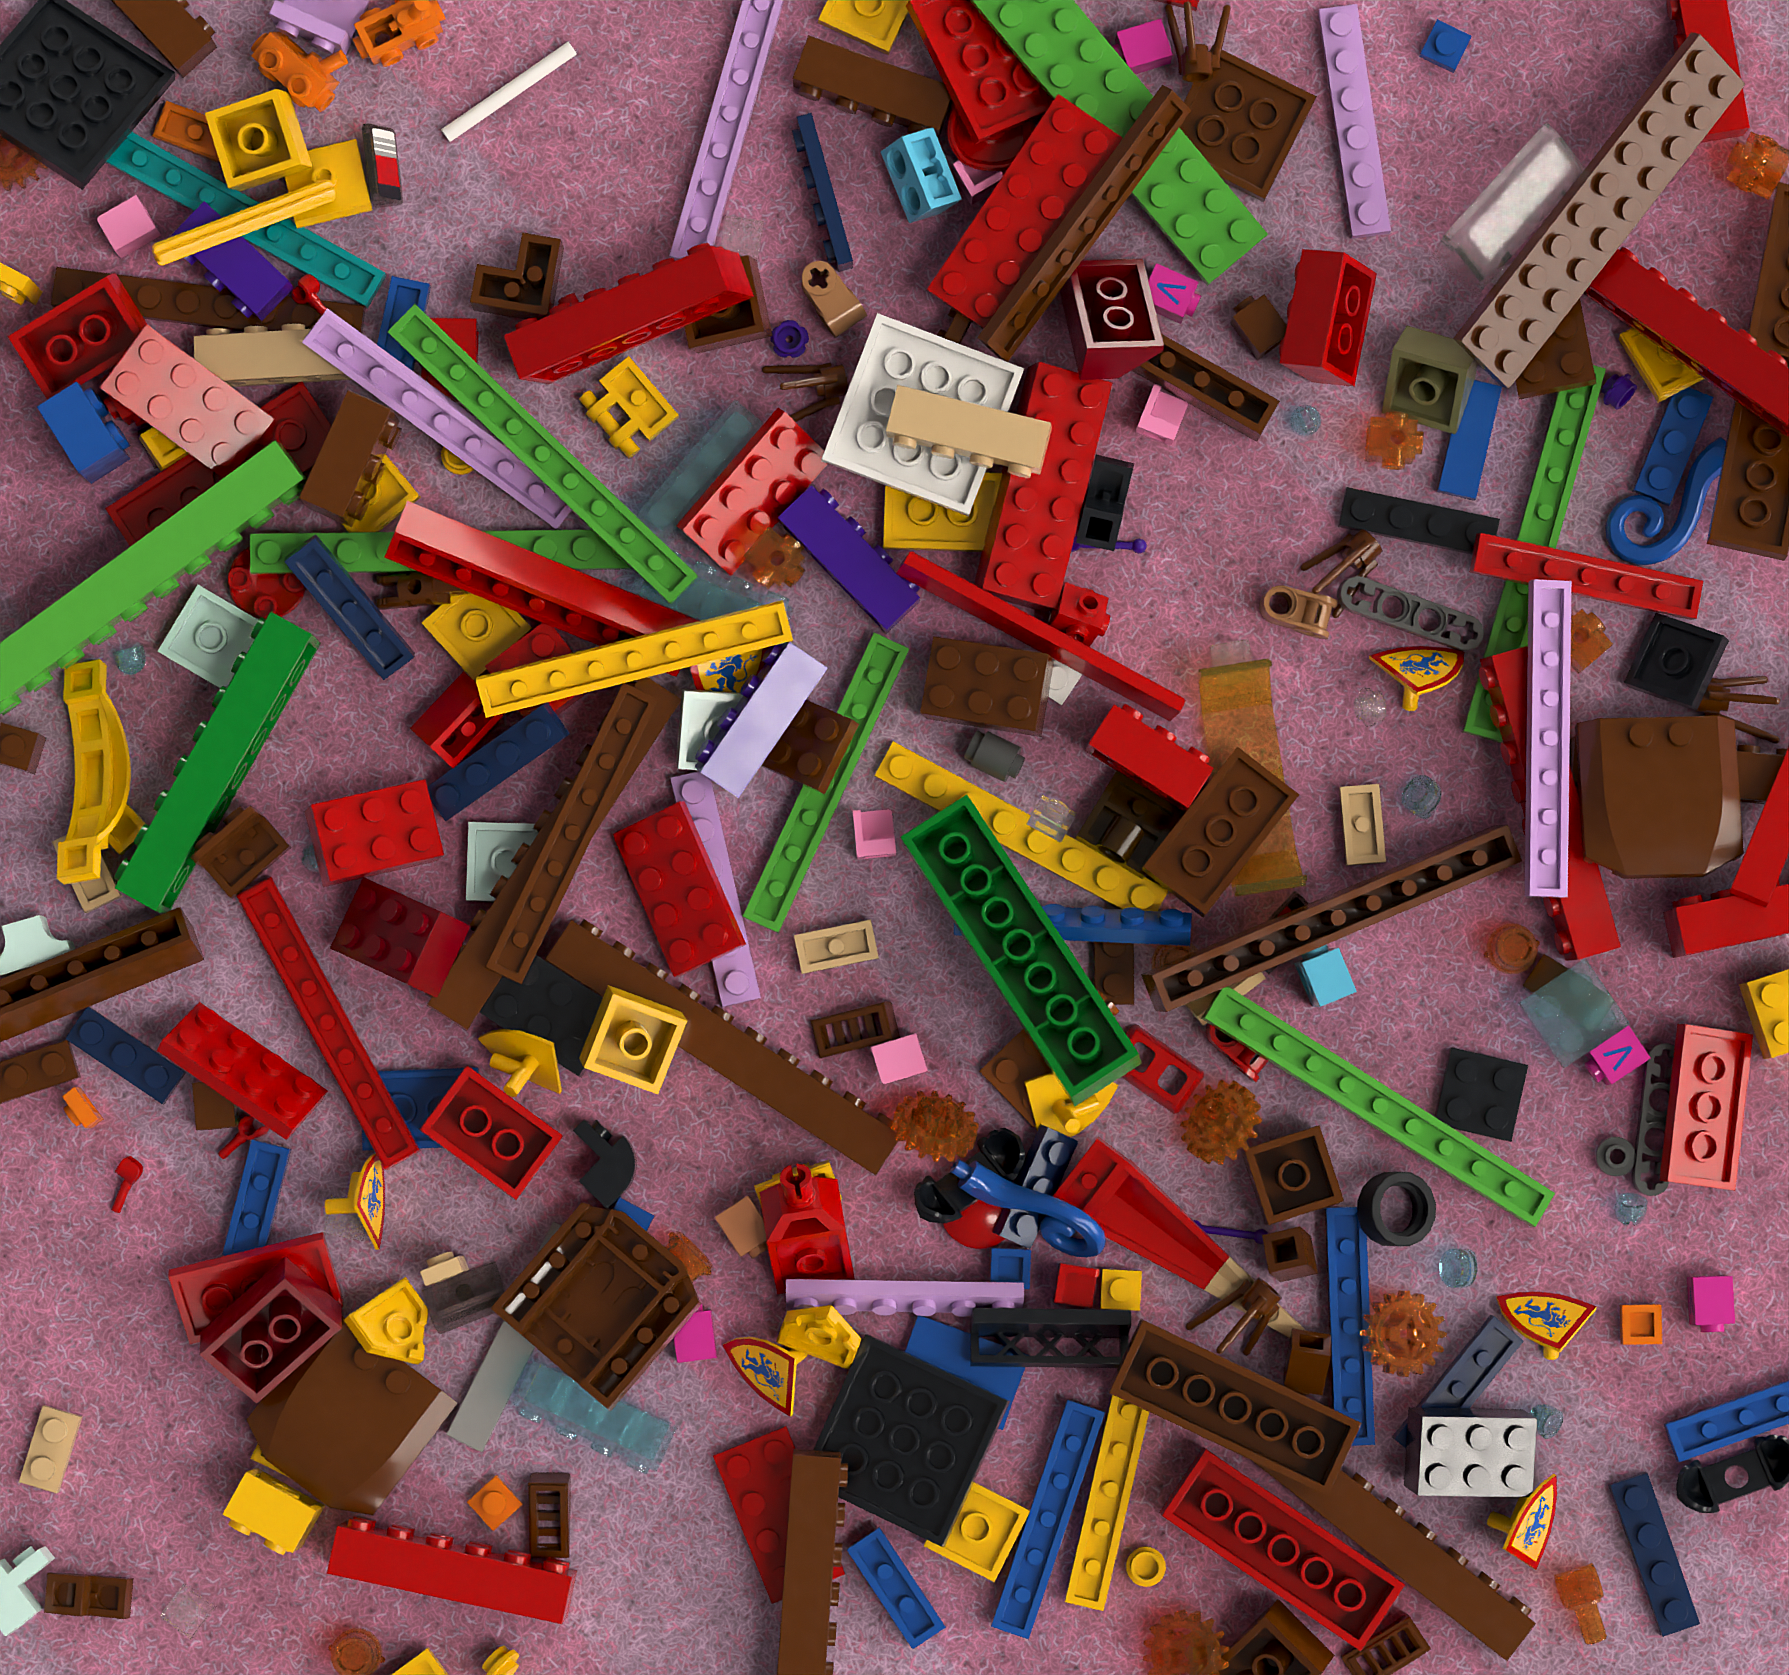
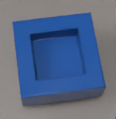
M1437 19L1419 57L1454 73L1472 36Z
M991 1248L990 1282L1024 1283V1289H1030L1031 1250Z

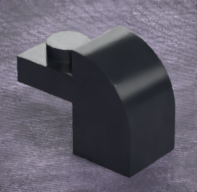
M1096 455L1076 543L1110 551L1115 550L1134 463Z
M584 1119L573 1131L601 1159L579 1182L609 1209L628 1190L635 1178L637 1170L636 1153L626 1136H622L612 1146L608 1141L613 1135L598 1120L590 1124Z

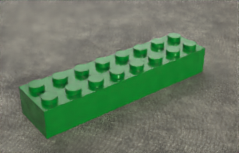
M273 612L269 613L267 619L261 617L251 633V638L254 639L253 644L247 653L242 651L235 660L231 672L235 674L228 688L222 686L212 702V707L216 708L208 722L203 720L196 729L192 741L196 742L189 757L184 754L178 761L173 771V775L177 777L169 791L164 789L157 798L153 810L157 811L153 821L150 826L145 823L141 827L134 840V844L138 846L130 860L125 858L115 873L114 879L118 880L115 889L163 914L171 911L196 866L195 862L191 859V856L197 852L193 848L194 845L208 833H215L321 645V642L311 633Z
M968 795L960 798L901 836L905 849L1074 1106H1077L1142 1064L1139 1053Z

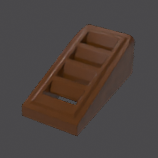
M891 1001L810 1020L819 1059L900 1038ZM877 1012L879 1014L880 1023L883 1031V1035L880 1036L878 1035L873 1014ZM864 1016L869 1037L864 1040L858 1022V1017ZM844 1020H848L852 1043L847 1044L842 1025ZM828 1024H833L838 1044L836 1047L831 1048L826 1028Z
M531 1473L528 1482L529 1551L531 1558H569L570 1473ZM539 1491H560V1493H539ZM539 1504H560V1510H539ZM539 1521H560V1527H539ZM538 1536H561V1543H538Z
M1406 1613L1370 1637L1362 1651L1354 1648L1341 1656V1659L1352 1675H1366L1356 1660L1361 1655L1364 1656L1374 1671L1372 1675H1391L1431 1650L1411 1617ZM1402 1630L1405 1631L1414 1645L1410 1650H1407L1397 1635ZM1389 1638L1401 1654L1396 1659L1393 1658L1384 1644V1641ZM1374 1647H1377L1387 1662V1665L1383 1668L1379 1666L1370 1652Z

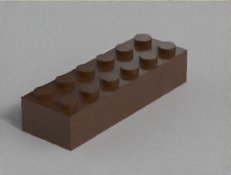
M1140 1319L1107 1390L1114 1396L1326 1496H1329L1362 1424L1349 1416L1143 1319Z

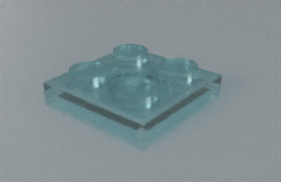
M1586 958L1519 1002L1563 1068L1630 1024Z

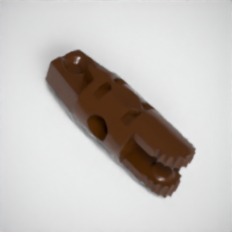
M421 572L377 576V585L383 587L397 585L399 596L377 599V608L379 610L450 604L451 596L471 594Z

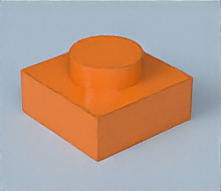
M74 1087L62 1096L68 1104L63 1109L77 1127L82 1124L85 1128H93L104 1120L82 1088Z
M1620 1305L1621 1345L1662 1344V1305Z
M498 1475L493 1477L467 1501L492 1531L497 1529L523 1505V1502Z

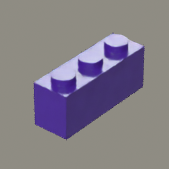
M204 201L177 228L172 236L222 217ZM242 236L184 257L191 265L198 261L208 271L203 275L204 278L219 292L226 287L235 296L231 303L247 318L254 314L263 321L294 288L290 281Z

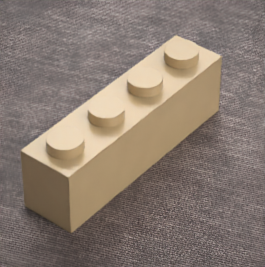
M304 324L282 325V331H267V327L248 326L244 328V333L230 334L229 329L214 328L206 330V335L194 336V359L231 387L352 380L302 343L311 330L305 329Z
M897 385L886 428L887 437L894 438L893 444L896 446L915 449L916 444L932 448L931 454L948 459H954V455L959 454L970 457L969 463L983 468H992L993 463L1007 466L1008 473L1024 478H1030L1031 473L1040 475L1052 431L1050 422Z

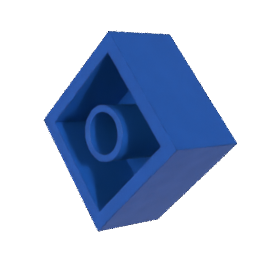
M75 382L37 406L78 473L91 484L131 459L125 451L126 448L131 446L121 429L112 420L106 421L104 417L110 414L100 396L91 387L85 390L78 382Z

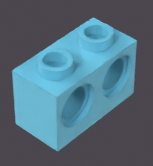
M933 127L902 136L880 151L909 223L941 214L962 200Z
M1326 944L1301 955L1303 960L1294 963L1312 1007H1321L1357 992L1339 948L1328 949Z

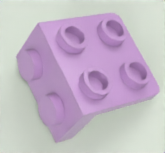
M275 0L269 15L276 25L275 29L282 34L297 39L299 35L312 41L311 45L328 54H332L333 51L342 50L346 55L352 43V38H354L357 32L354 23L360 21L359 17L366 12L371 0H284V3Z

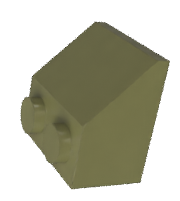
M1407 325L1392 350L1382 413L1456 434L1475 380L1478 363L1453 338Z

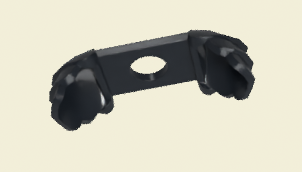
M1000 1128L999 1130L991 1131L987 1137L980 1138L977 1141L980 1151L965 1161L968 1165L973 1161H977L987 1169L1012 1182L1022 1169L1025 1161V1151L1020 1136L1007 1128ZM951 1172L937 1182L928 1175L914 1189L915 1206L920 1218L933 1223L944 1224L958 1220L963 1217L961 1212L979 1199L959 1188L958 1182L960 1178Z
M1775 1434L1768 1435L1767 1437H1757L1753 1441L1755 1449L1706 1467H1702L1699 1460L1692 1461L1689 1465H1685L1678 1474L1676 1483L1677 1498L1686 1507L1699 1513H1716L1720 1511L1719 1505L1770 1486L1774 1491L1782 1489L1789 1482V1439ZM1738 1466L1747 1472L1748 1482L1745 1486L1733 1488L1727 1484L1725 1472L1730 1467Z

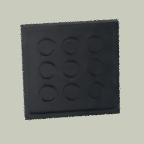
M38 0L0 44V136L83 190L175 81V72L68 1Z
M865 1334L813 1450L841 1452V1463H848L847 1488L839 1487V1498L941 1547H945L1010 1401L869 1334Z

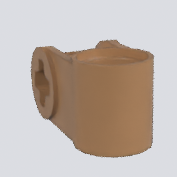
M814 261L804 268L802 273V289L834 338L867 316L859 300L846 287L829 263ZM816 273L819 277L826 274L828 276L826 278V288L822 289L819 285L811 287L812 274Z
M1278 585L1272 587L1262 596L1259 610L1261 616L1272 624L1293 629L1307 636L1328 639V622L1332 608L1337 607L1338 600L1326 595ZM1280 595L1287 600L1288 611L1286 614H1276L1271 610L1269 605L1271 596Z

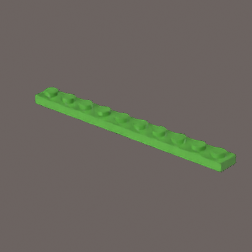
M416 304L387 331L405 351L670 605L698 578V575Z
M1593 365L1596 378L1595 385L1557 392L1516 538L1517 541L1556 549L1606 371L1605 368ZM1504 581L1483 658L1528 646L1529 585ZM1479 674L1462 732L1500 743L1502 742L1500 729L1494 726L1490 716V706L1492 705L1490 694L1482 686Z
M593 530L482 531L575 570L632 569ZM394 532L250 534L251 574H294L284 562L285 557L315 534L348 573L418 572L384 558Z
M1227 986L1218 990L1201 1019L1527 1225L1536 1227L1555 1195L1550 1189Z

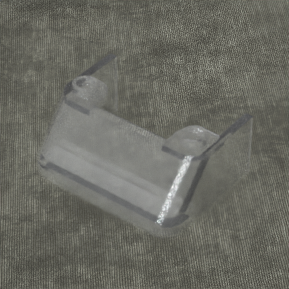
M1546 122L1445 233L1431 256L1436 263L1476 298L1482 294L1489 283L1493 286L1507 270V262L1545 221L1585 169L1561 135Z

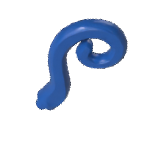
M1722 437L1710 443L1694 460L1685 482L1677 520L1667 535L1657 542L1649 545L1635 544L1627 537L1624 529L1627 517L1631 513L1639 511L1647 517V522L1642 528L1643 536L1652 538L1660 533L1664 526V514L1657 502L1650 497L1635 495L1622 499L1612 508L1607 517L1605 531L1609 547L1616 556L1623 561L1635 565H1651L1669 559L1682 549L1697 526L1711 483L1720 476L1726 441Z
M957 1159L953 1163L950 1172L960 1178L958 1187L973 1197L998 1207L1046 1214L1047 1216L1040 1223V1235L1055 1249L1071 1256L1084 1258L1097 1256L1103 1251L1106 1243L1104 1231L1093 1218L1079 1208L1053 1196L1008 1181L977 1161H973L968 1165L962 1160ZM1078 1231L1083 1238L1077 1239L1071 1236Z

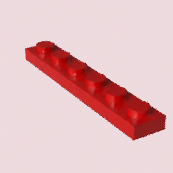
M1485 533L1476 534L1469 571L1474 574L1529 585V581L1533 579L1572 581V595L1689 620L1697 619L1704 582L1703 580Z

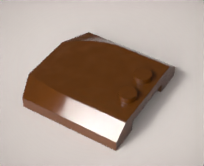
M1720 716L1597 718L1576 724L1575 737L1583 861L1601 865L1611 870L1612 874L1623 879L1704 877L1732 860L1735 861L1742 857L1744 848L1735 722L1733 719Z
M581 1202L490 1309L611 1412L698 1310L701 1302L685 1264L622 1211L607 1210Z
M342 1316V1328L269 1392L246 1420L265 1459L329 1508L374 1516L458 1403L405 1362L367 1353L344 1322L345 1317Z

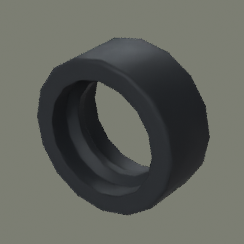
M1383 1172L1372 1177L1362 1187L1357 1200V1217L1362 1230L1370 1240L1382 1246H1411L1422 1241L1431 1231L1436 1218V1202L1431 1188L1421 1177L1411 1172ZM1392 1186L1403 1187L1409 1194L1412 1202V1217L1409 1225L1402 1232L1390 1231L1383 1223L1380 1214L1383 1195Z

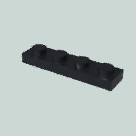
M1347 487L1338 527L1355 531L1364 529L1374 535L1473 555L1476 534L1485 533L1497 536L1500 519Z

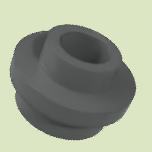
M1608 1138L1598 1146L1596 1151L1598 1167L1610 1176L1627 1174L1633 1168L1636 1161L1634 1147L1624 1138ZM1614 1149L1620 1150L1623 1154V1160L1619 1164H1614L1610 1160V1153Z

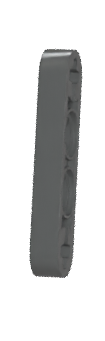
M1360 576L1348 578L1337 589L1338 603L1348 612L1459 651L1475 649L1483 640V626L1475 617ZM1359 584L1361 586L1360 592L1370 597L1375 596V589L1380 591L1373 603V612L1368 610L1372 605L1371 602L1359 600L1356 601L1355 605L1352 604V596L1347 594V589L1355 588ZM1388 596L1398 598L1402 604V612L1395 619L1387 617L1382 610L1383 601ZM1425 609H1431L1438 616V625L1430 632L1423 630L1418 622L1420 613ZM1448 616L1452 617L1448 625L1464 627L1466 623L1469 624L1468 631L1474 634L1473 639H1467L1461 643V635L1452 631L1445 632V638L1441 637L1447 626Z
M1668 1043L1653 1046L1647 1052L1651 1059L1644 1064L1635 1143L1636 1161L1632 1169V1183L1640 1194L1646 1196L1659 1195L1669 1185V1182L1660 1181V1183L1653 1184L1652 1190L1647 1189V1182L1641 1181L1640 1178L1641 1173H1648L1650 1161L1642 1162V1154L1658 1157L1662 1156L1663 1147L1658 1151L1649 1149L1645 1144L1644 1137L1651 1128H1658L1665 1134L1667 1109L1662 1112L1655 1111L1649 1104V1096L1655 1089H1663L1668 1094L1670 1092V1084L1664 1082L1651 1084V1075L1660 1077L1661 1070L1660 1065L1654 1063V1057L1662 1055L1663 1050L1668 1051L1667 1055L1669 1058L1673 1059L1675 1046ZM1672 1066L1666 1068L1665 1079L1671 1078ZM1655 1162L1654 1173L1660 1176L1661 1163Z

